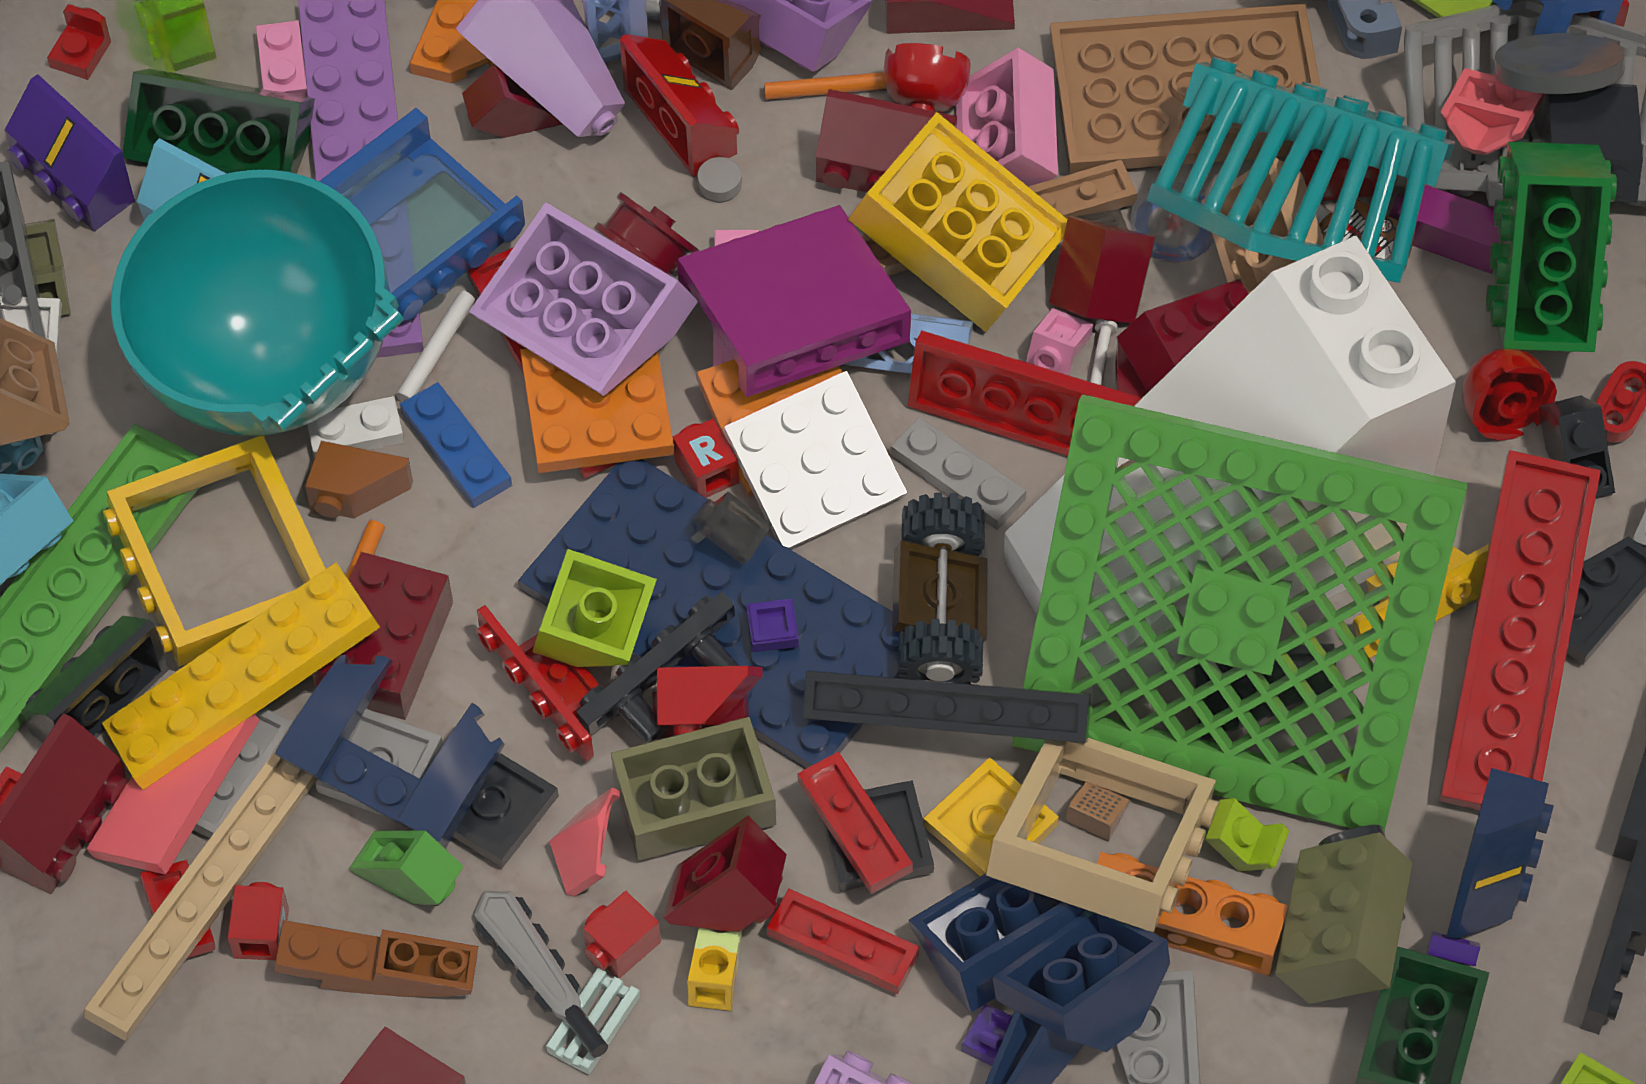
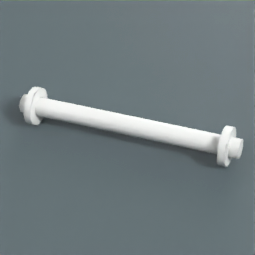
M1100 319L1095 323V330L1099 333L1090 380V382L1101 385L1110 335L1115 334L1118 327L1114 321Z

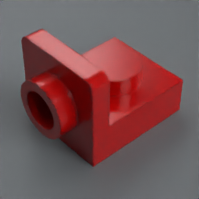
M67 4L63 11L66 27L47 56L50 68L88 80L111 43L106 19L94 9L80 8Z

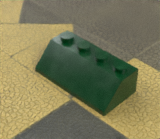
M150 68L135 71L132 75L123 157L148 163L153 146L160 138L226 174L247 170H277L297 174L310 139V122L313 117L315 98Z

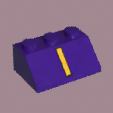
M37 74L31 78L4 129L10 147L7 149V154L19 170L24 171L27 169L34 175L36 183L46 195L52 196L54 194L62 201L65 211L74 221H84L95 232L135 202L122 150L40 75Z

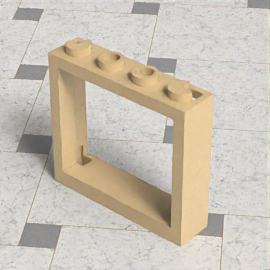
M1088 738L1087 743L1045 740L993 839L986 876L1154 932L1163 911L1168 913L1173 911L1179 892L1175 885L1184 887L1193 861V859L1188 858L1189 855L1197 858L1206 834V830L1202 829V827L1210 828L1219 805L1218 801L1212 800L1216 780ZM1060 774L1184 815L1153 882L1026 840Z

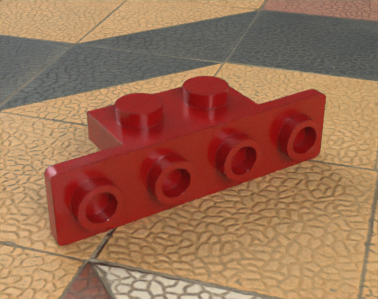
M486 605L477 609L479 627L476 629V634L485 649L490 653L495 650L504 660L502 666L509 679L516 686L522 683L531 694L529 695V700L537 714L542 719L549 717L557 726L556 734L569 753L576 750L585 762L594 757L592 738L578 721L576 711L581 708L580 700L590 690L598 686L599 683L586 667H575L534 653L533 648L538 634L518 646Z

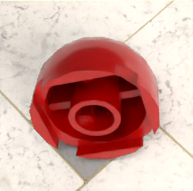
M924 43L898 44L894 54L889 48L885 53V87L889 97L897 104L940 113L946 112L958 104L966 92L971 61L966 55L958 51L955 53V59L942 55L943 46Z
M1496 349L1483 355L1470 367L1464 377L1462 401L1468 418L1480 433L1486 438L1501 441L1516 439L1524 435L1518 429L1527 427L1532 422L1538 426L1541 423L1538 406L1555 402L1557 390L1548 370L1530 353L1516 349Z

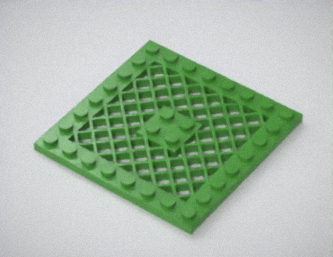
M1081 395L1076 412L1023 688L1082 693V691L1097 683L1108 698V701L1094 709L1090 708L1088 738L1214 779L1216 783L1213 795L1229 799L1235 798L1237 801L1352 829L1367 825H1380L1385 832L1468 483ZM1119 457L1129 459V461L1117 467ZM1156 466L1176 470L1177 472L1164 478ZM1141 467L1153 486L1136 495L1124 476ZM1204 477L1224 481L1225 483L1212 489ZM1189 478L1201 496L1184 506L1172 490V487ZM1114 486L1125 502L1109 511ZM1252 488L1273 494L1259 500ZM1237 489L1249 507L1231 517L1219 499ZM1161 495L1173 513L1155 522L1143 504ZM1300 499L1321 505L1308 512ZM1285 500L1297 518L1279 528L1267 510ZM1208 506L1220 524L1202 533L1191 515ZM1348 510L1369 516L1356 523ZM1132 511L1144 529L1127 538L1115 520ZM1334 512L1345 530L1327 539L1315 521ZM1256 517L1268 535L1250 544L1239 526ZM1180 522L1191 538V541L1174 549L1163 531ZM1397 522L1407 524L1405 534L1403 533ZM1382 523L1393 541L1375 550L1364 535V532ZM1304 528L1316 546L1298 556L1286 538ZM1106 530L1116 546L1100 554L1104 531ZM1228 534L1239 551L1222 561L1210 543ZM1152 539L1163 557L1146 565L1135 550V547ZM1353 540L1364 557L1346 567L1334 549ZM1276 545L1287 562L1269 571L1258 554ZM1199 550L1206 561L1197 560L1192 575L1182 559ZM1400 551L1395 577H1393L1383 560ZM1123 555L1135 573L1118 581L1107 566V563ZM1324 556L1335 573L1317 583L1306 565ZM1247 561L1254 573L1234 567ZM1171 566L1182 584L1165 592L1154 575ZM1372 567L1383 585L1365 594L1354 579V576ZM1295 572L1306 590L1289 599L1292 582L1282 578ZM1097 573L1107 589L1091 597ZM1142 582L1154 600L1137 608L1126 591ZM1343 584L1354 601L1336 610L1325 593ZM1189 594L1183 618L1173 602ZM1390 595L1383 621L1372 604ZM1115 598L1126 616L1110 624L1098 607ZM1314 600L1325 617L1307 626L1296 609ZM1162 609L1173 627L1156 635L1145 618ZM1362 611L1373 628L1355 637L1343 620ZM1088 616L1098 632L1083 640ZM1286 617L1296 633L1280 641L1284 618ZM1134 625L1145 643L1129 651L1117 634ZM1333 627L1344 644L1326 653L1315 636ZM1180 637L1177 653L1186 655V657L1175 662L1164 645ZM1380 638L1373 664L1363 647ZM1106 641L1117 658L1101 667L1090 649ZM1304 643L1315 660L1298 669L1286 652ZM1153 652L1164 669L1148 678L1136 661ZM1352 654L1363 671L1345 680L1334 663ZM1080 659L1090 674L1074 682ZM1276 659L1286 676L1269 684L1263 674L1271 676ZM1200 663L1211 680L1194 689L1183 672ZM1216 663L1233 666L1234 668L1222 673ZM1125 668L1136 685L1120 693L1109 676ZM1323 670L1334 687L1317 696L1305 679ZM1247 674L1258 691L1241 700L1230 683ZM1172 679L1183 696L1166 704L1156 690V687ZM1370 681L1365 705L1363 706L1353 690ZM1294 686L1305 703L1288 712L1277 695ZM1219 690L1230 707L1213 716L1202 699ZM1144 694L1155 711L1139 720L1128 703ZM1342 697L1353 714L1335 723L1324 706ZM1266 701L1277 718L1260 727L1249 710ZM1191 706L1202 722L1185 731L1174 714ZM1116 710L1123 720L1105 715ZM1313 713L1324 729L1307 738L1296 721ZM1238 717L1248 731V734L1232 742L1221 725ZM1163 721L1169 731L1153 728L1152 726ZM1360 724L1355 748H1353L1343 733ZM1285 728L1296 745L1278 753L1268 737ZM1210 733L1216 743L1198 738ZM1013 737L1012 746L1040 752L1046 739ZM1332 739L1343 756L1325 764L1315 748ZM1257 744L1263 754L1245 749ZM1304 755L1310 765L1294 762L1293 760ZM1350 767L1349 774L1340 773V771Z

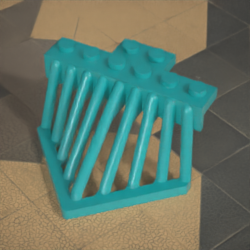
M1212 57L1210 63H1196L1182 105L1190 108L1155 183L1151 185L1147 201L1244 249L1298 261L1343 241L1367 168L1372 166L1380 171L1360 242L1385 279L1401 283L1409 258L1424 186L1428 184L1436 187L1444 161L1450 159L1455 145V141L1445 138L1447 131L1424 123L1421 124L1420 130L1403 125L1405 119L1403 116L1384 110H1379L1378 113L1367 110L1369 102L1348 95L1343 97L1337 96L1336 100L1326 97L1328 89L1315 84L1302 82V84L1295 83L1294 87L1286 88L1277 85L1279 77L1266 72L1253 70L1252 76H1248L1235 71L1236 63L1218 57ZM1206 114L1216 116L1181 193L1171 189ZM1232 123L1241 124L1240 131L1205 203L1197 202V197ZM1266 132L1268 135L1228 216L1220 213L1257 133ZM1287 140L1294 141L1253 227L1245 225L1247 215L1283 142ZM1313 149L1322 150L1323 152L1288 236L1283 237L1269 234L1309 151ZM1340 158L1350 159L1351 162L1323 244L1305 242L1338 160ZM1400 175L1406 177L1408 181L1390 260L1374 257L1396 176Z

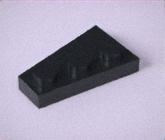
M1629 536L1585 560L1583 563L1567 654L1583 665L1646 592V548Z

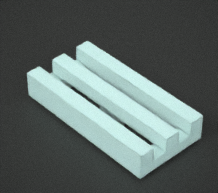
M597 968L579 997L581 1009L586 1013L602 988L606 989L588 1016L595 1028L616 995L622 998L600 1032V1035L609 1046L639 1000L640 990L632 985L630 988L626 987L619 978L614 977L612 979L607 976L606 971ZM563 1020L546 1045L547 1053L590 1075L601 1056L593 1058L589 1052H587L584 1058L577 1056L584 1046L577 1035L568 1048L564 1049L563 1046L573 1033V1030Z

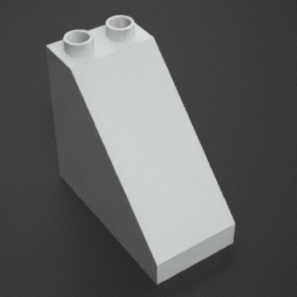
M1354 236L1271 272L1134 407L1435 475L1456 381L1357 236ZM1119 457L1117 467L1126 463L1129 459ZM1156 466L1164 478L1177 472L1176 470ZM1141 467L1124 476L1136 495L1153 486ZM1064 475L1005 532L1003 561L1036 616ZM1204 477L1212 489L1225 483L1224 481ZM1189 478L1172 487V490L1184 506L1201 496ZM1114 486L1109 511L1125 502ZM1252 488L1259 500L1273 494ZM1237 489L1219 499L1231 517L1249 507ZM1161 495L1143 504L1155 522L1173 513ZM1300 499L1308 512L1321 505ZM1285 500L1267 510L1279 528L1297 518ZM1208 506L1191 515L1202 533L1220 524ZM1348 510L1356 523L1369 516ZM1132 511L1115 520L1127 538L1144 529ZM1334 512L1315 521L1327 539L1345 530ZM1256 517L1239 526L1250 544L1268 535ZM1180 522L1163 531L1174 549L1191 541V538ZM1397 522V524L1405 534L1407 524ZM1382 523L1364 532V535L1375 550L1393 541ZM1304 528L1286 538L1298 556L1316 546ZM1106 530L1104 531L1100 554L1116 546ZM1228 534L1210 543L1222 561L1239 551ZM1152 539L1135 547V550L1146 565L1163 557ZM1353 540L1334 549L1346 567L1364 557ZM1276 545L1258 554L1269 571L1287 562ZM1199 550L1182 559L1192 575L1197 560L1206 561ZM1400 551L1383 560L1384 564L1387 566L1398 562ZM1123 555L1107 563V566L1118 581L1135 573ZM1324 556L1306 565L1317 583L1335 573ZM1247 561L1234 567L1254 573ZM1171 566L1154 575L1165 592L1182 584ZM1370 567L1354 576V579L1360 584L1376 573ZM1295 572L1282 578L1292 582L1289 599L1306 590ZM1097 573L1091 597L1107 589ZM1142 582L1126 591L1137 608L1154 600ZM1340 584L1327 591L1325 595L1329 598L1347 589L1343 584ZM1189 594L1173 602L1183 618ZM1115 598L1098 607L1110 624L1126 616ZM1311 600L1296 610L1297 612L1316 603L1314 600ZM1162 609L1145 618L1156 635L1173 627ZM1088 616L1083 640L1098 632ZM1134 625L1117 634L1129 651L1145 643ZM1180 637L1164 645L1175 662L1186 657V655L1177 653ZM1106 641L1090 649L1101 667L1117 658ZM1153 652L1136 661L1148 678L1164 669ZM1080 659L1075 676L1076 681L1090 674ZM1125 668L1109 676L1119 692L1136 685ZM1097 683L1082 691L1083 694H1092L1091 705L1107 699Z

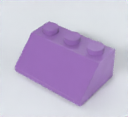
M729 0L761 15L759 20L760 42L764 46L774 48L794 60L800 67L813 72L839 55L872 0Z

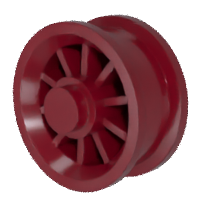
M619 192L617 195V199L620 202L618 207L605 224L597 222L594 228L612 242L675 278L673 274L678 268V258L686 256L688 253L691 254L699 251V249L674 231L671 227L676 221L656 206L648 212L628 196Z

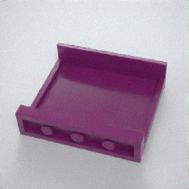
M840 205L678 258V281L688 291H692L739 365V387L746 397L910 342V307L853 223L848 220L849 217Z

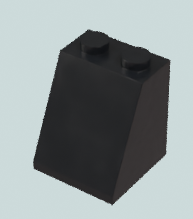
M1611 84L1586 92L1546 94L1540 143L1599 145L1605 160H1610L1611 174H1616L1617 190L1615 201L1638 203L1643 155L1637 85Z

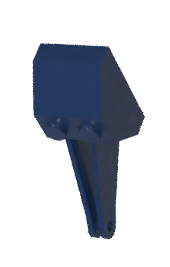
M1086 910L994 975L993 983L996 1000L1015 1010L985 1084H1052L1084 1045L1108 1052L1142 1026L1169 968L1168 940L1151 931Z

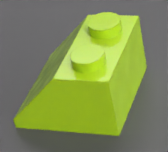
M567 549L538 632L533 652L575 667L628 665L657 579Z

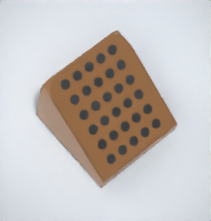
M1085 782L1067 808L1066 822L1109 841L1130 800L1110 790Z

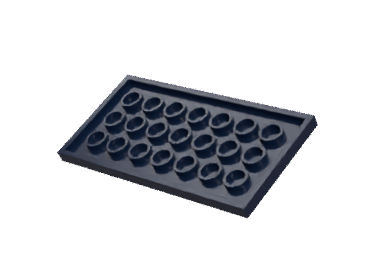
M643 459L618 462L518 579L521 591L543 605L548 606L567 549L657 579L631 657L637 655L639 658H642L654 648L652 641L661 631L670 625L677 629L689 619L688 611L695 603L707 595L713 599L722 591L734 604L735 617L720 628L714 637L739 666L763 667V677L748 692L749 717L755 736L758 740L805 769L837 752L841 753L863 725V723L803 718L806 671L813 670L900 678L898 672V640L900 632L892 631L891 610L788 547L782 546L778 541ZM793 598L799 647L752 652L746 604ZM692 655L684 658L675 667L703 666Z

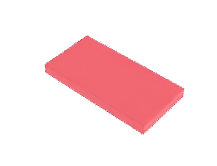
M253 714L145 790H142L131 776L86 848L95 859L166 874L260 720L256 714Z

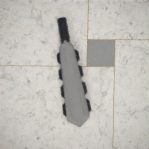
M483 891L474 913L478 933L487 943H495L498 946L496 950L497 956L506 967H515L517 969L515 976L525 990H534L536 992L535 1002L543 1012H553L556 1017L565 1020L593 1058L603 1055L608 1049V1044L581 1009V1000L578 996L581 990L579 983L573 974H564V960L556 949H548L549 938L541 925L531 923L532 912L523 897H515L512 891Z

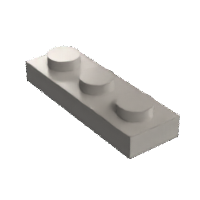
M920 416L891 446L892 457L949 496L950 493H956L959 500L967 496L972 498V504L975 502L981 504L982 510L984 509L985 522L996 530L1026 500V490Z
M262 708L255 713L260 720L197 822L193 829L194 831L211 838L282 742L293 721L266 708Z

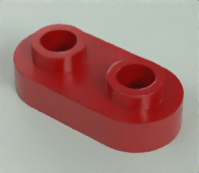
M1627 361L1618 365L1596 401L1602 408L1608 442H1621L1628 439L1634 433L1646 411V364L1642 362ZM1626 387H1633L1637 389L1638 392H1631L1630 390L1626 389ZM1607 420H1614L1618 422L1619 425L1610 424L1607 422Z

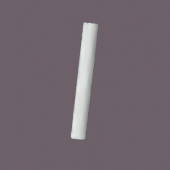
M466 291L458 293L396 393V397L401 402L411 398L420 391L473 305L475 298Z

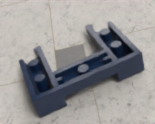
M340 655L294 720L275 754L290 765L412 831L426 830L446 849L505 745L500 737L492 742L489 741L476 722L485 714L479 706L471 703L422 779L417 778L348 740L393 661L386 656H376L374 665L348 664L349 657L347 655Z

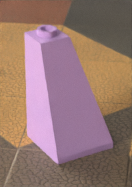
M478 0L457 26V31L577 137L601 136L616 124V115L625 105V102L573 0Z

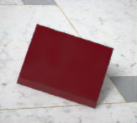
M1068 216L1048 303L1087 318L1132 323L1137 319L1156 236Z

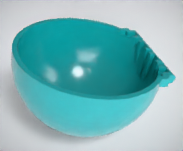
M247 170L216 176L197 183L169 199L143 222L131 238L117 266L111 294V315L118 343L130 367L144 387L164 406L193 424L217 432L240 436H263L291 431L310 424L331 412L344 402L362 383L375 362L384 338L404 320L403 316L396 310L399 307L396 297L390 293L385 261L377 238L361 212L346 197L320 181L304 175L277 170Z

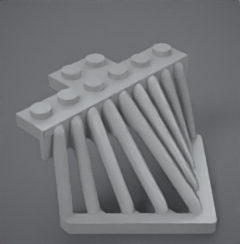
M1513 0L1509 10H1503L1496 4L1405 25L1404 51L1407 126L1420 130L1421 124L1424 123L1422 46L1434 43L1435 127L1446 130L1445 138L1455 141L1450 159L1444 161L1436 187H1431L1448 189L1449 193L1458 196H1470L1474 194V191H1485L1489 206H1494L1496 199L1503 200L1502 184L1498 183L1497 170L1499 157L1507 156L1508 145L1487 155L1474 154L1461 147L1441 117L1440 111L1452 91V39L1462 36V71L1464 68L1480 72V32L1491 30L1490 74L1495 75V53L1501 46L1508 43V25L1518 23V39L1534 36L1535 26L1544 6L1543 3L1536 0ZM1579 13L1573 14L1567 33L1597 36L1613 41L1621 46L1625 54L1624 74L1614 84L1632 85L1636 55L1646 58V34ZM1646 89L1640 112L1643 163L1638 203L1625 202L1626 204L1640 207L1646 206ZM1535 116L1523 138L1515 142L1540 143L1541 137L1538 136L1535 126ZM1397 175V186L1404 187L1406 190L1408 179Z

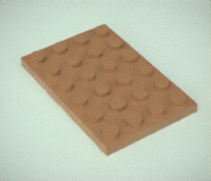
M1306 4L1050 23L1049 34L1069 173H1076L1121 159L1126 169L1163 166L1190 108L1182 105L1195 64L1200 62L1210 63L1212 57L1236 63L1235 71L1248 76H1252L1253 70L1279 77L1277 85L1286 88L1294 87L1295 83L1302 84V82L1320 86ZM1206 114L1183 164L1195 163L1216 116ZM1232 123L1214 162L1225 161L1240 131L1241 124ZM1257 133L1245 160L1256 159L1268 133ZM1284 141L1276 157L1288 156L1294 141Z

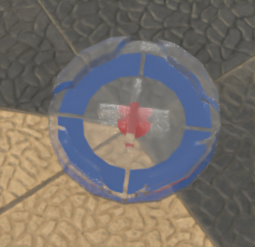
M1174 182L1171 189L1181 193L1185 183ZM1150 188L1141 193L1133 204L1130 230L1156 236L1151 257L1159 261L1180 263L1194 260L1208 251L1214 242L1212 232L1147 201ZM1200 191L1197 202L1202 203V200L1207 197L1204 191Z

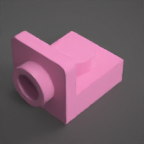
M1052 308L1033 331L1026 362L1070 376L1073 360L1090 339L1093 324Z

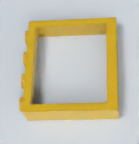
M264 436L252 438L107 491L108 509L102 511L107 522L108 531L111 537L119 535L124 546L123 549H120V556L129 576L137 574L142 587L137 589L141 605L147 615L155 614L160 625L156 628L165 653L172 652L178 667L190 663L293 591L185 631L132 512L250 469L302 583L305 584L326 569Z

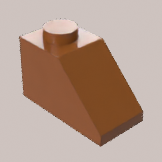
M321 441L305 485L310 510L330 518L343 516L354 519L411 489L413 478L410 461L406 457Z

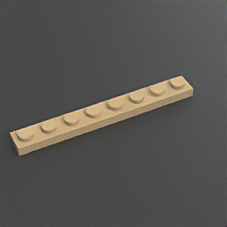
M276 750L84 1008L85 1019L124 1041L128 1040L233 896L235 885H241L316 782V778L283 761L275 754Z

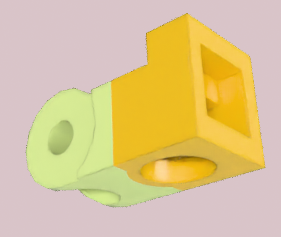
M707 928L698 929L687 980L688 1006L732 1011L742 930L733 932Z

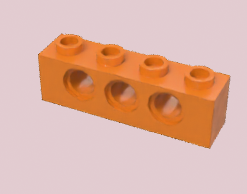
M1100 852L1097 861L1099 865L1149 882H1153L1159 869L1140 863L1136 858L1125 853L1108 854ZM1188 876L1184 887L1175 885L1179 892L1172 913L1163 911L1153 933L1168 940L1169 948L1270 976L1289 905L1279 903L1276 898L1268 894L1255 893L1251 895L1234 890L1230 885L1219 880L1203 881ZM1190 905L1197 912L1186 915L1177 911L1175 907ZM1227 918H1235L1240 920L1244 926L1231 928L1222 921Z

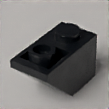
M1582 395L1538 406L1545 449L1549 458L1601 470L1596 498L1615 493L1601 406Z

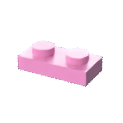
M299 20L256 26L263 89L308 97Z

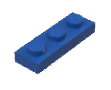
M439 382L400 403L403 416L473 508L512 486L509 473Z

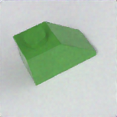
M426 830L374 831L349 869L355 875L411 904L439 905L454 890L455 879L464 866Z

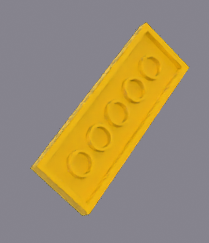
M335 562L136 700L120 709L102 722L132 777L142 790H145L376 631L380 626L345 573Z

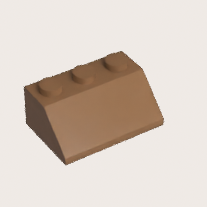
M0 318V446L65 430L70 422L54 342Z

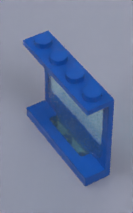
M414 108L320 180L321 183L333 188L346 197L368 221L384 257L390 293L396 297L399 304L396 310L403 316L404 320L414 318L420 312L423 305L437 294L447 292L456 280L469 269L482 265L492 251L504 242H510L515 239L525 226L523 200L517 195L506 204L431 139L428 117L418 108Z

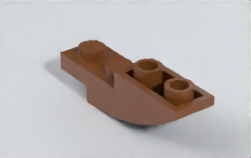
M283 920L274 972L321 980L320 988L351 993L397 997L471 995L479 946L382 929L381 935L378 937Z

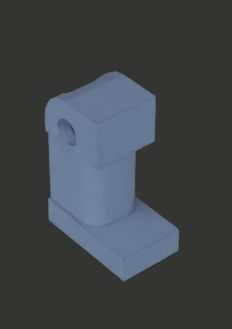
M1325 0L1340 34L1343 46L1349 54L1360 59H1372L1398 53L1402 25L1392 2L1381 4L1380 0ZM1363 37L1364 43L1359 42L1357 38Z

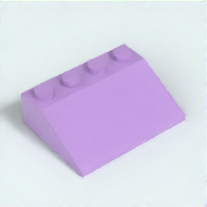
M545 202L469 313L602 396H605L674 337L698 301L675 278Z

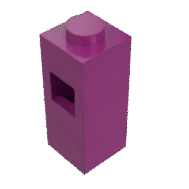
M1425 185L1412 246L1492 274L1494 269H1490V247L1492 242H1499L1498 227L1494 226L1493 220L1494 209ZM1397 194L1389 214L1390 217L1399 221L1404 198L1400 194Z

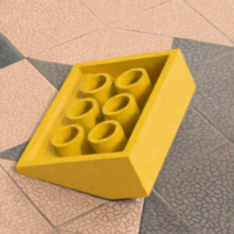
M937 112L868 191L848 218L850 222L985 332L994 324L1063 239L1068 220Z

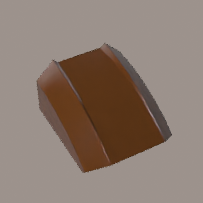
M659 0L662 40H665L676 54L682 53L690 66L728 89L733 90L753 68L762 49L759 36V20L761 15L729 0Z

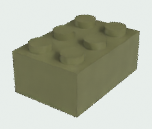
M750 717L611 752L614 782L616 788L621 790L619 799L638 861L709 843L748 815L761 829L776 825V800Z
M1380 832L1300 850L1275 975L1309 1004L1390 988L1413 862Z

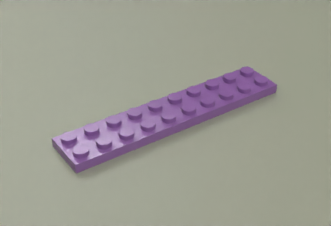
M298 0L308 97L315 98L310 125L317 181H320L398 121L385 0ZM407 201L372 227L384 257L390 293L415 275ZM420 312L414 318L404 320L384 338L376 358L419 353L424 350Z

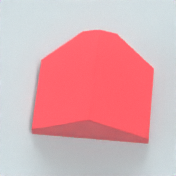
M1464 68L1440 112L1442 119L1463 149L1474 154L1487 155L1508 145V142H1515L1523 138L1546 94L1518 90L1501 83L1495 75Z
M612 787L583 807L549 841L566 894L575 897L605 876L606 866L600 863L611 804L620 798L621 790Z

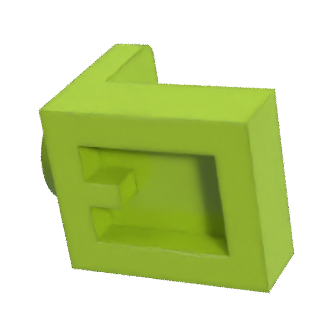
M1235 798L1222 799L1219 802L1205 840L1239 872L1273 869L1276 867L1281 856L1289 829L1283 823L1263 825Z

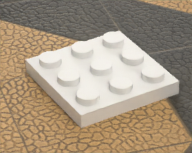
M847 371L726 425L722 430L738 459L741 470L776 541L789 549L900 499L907 494Z

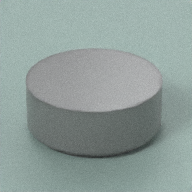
M715 157L705 161L698 171L700 192L707 199L717 202L728 201L734 198L742 187L741 169L738 164L725 157Z

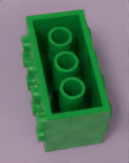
M1508 142L1507 156L1499 157L1497 170L1498 183L1502 184L1503 200L1496 199L1494 204L1493 220L1494 226L1498 227L1499 242H1492L1490 247V269H1494L1495 285L1487 286L1486 311L1491 312V327H1497L1503 349L1595 352L1597 331H1601L1603 326V304H1600L1601 290L1606 288L1608 278V264L1604 260L1606 245H1610L1612 238V219L1609 218L1610 201L1614 202L1616 197V174H1611L1610 160H1605L1599 145Z

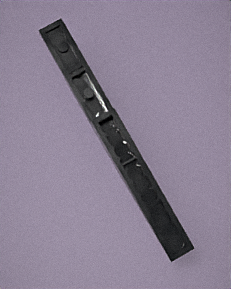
M1646 747L1612 854L1613 857L1631 863L1580 1029L1598 1035L1605 1018L1615 1021L1623 996L1622 992L1614 990L1618 976L1628 978L1635 954L1644 956L1646 951Z

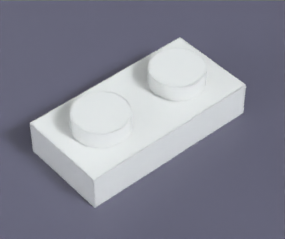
M394 396L335 408L323 417L307 424L314 458L321 441L366 450L404 443Z

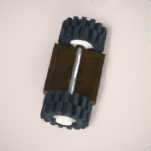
M942 492L934 493V498H929L927 494L919 496V501L915 499L908 501V506L904 505L902 509L901 541L894 549L892 631L900 632L898 640V672L900 678L971 684V682L977 683L983 674V643L987 640L988 558L979 556L982 554L985 546L984 509L982 510V505L978 502L972 504V498L965 496L959 500L956 493H950L949 497H942Z

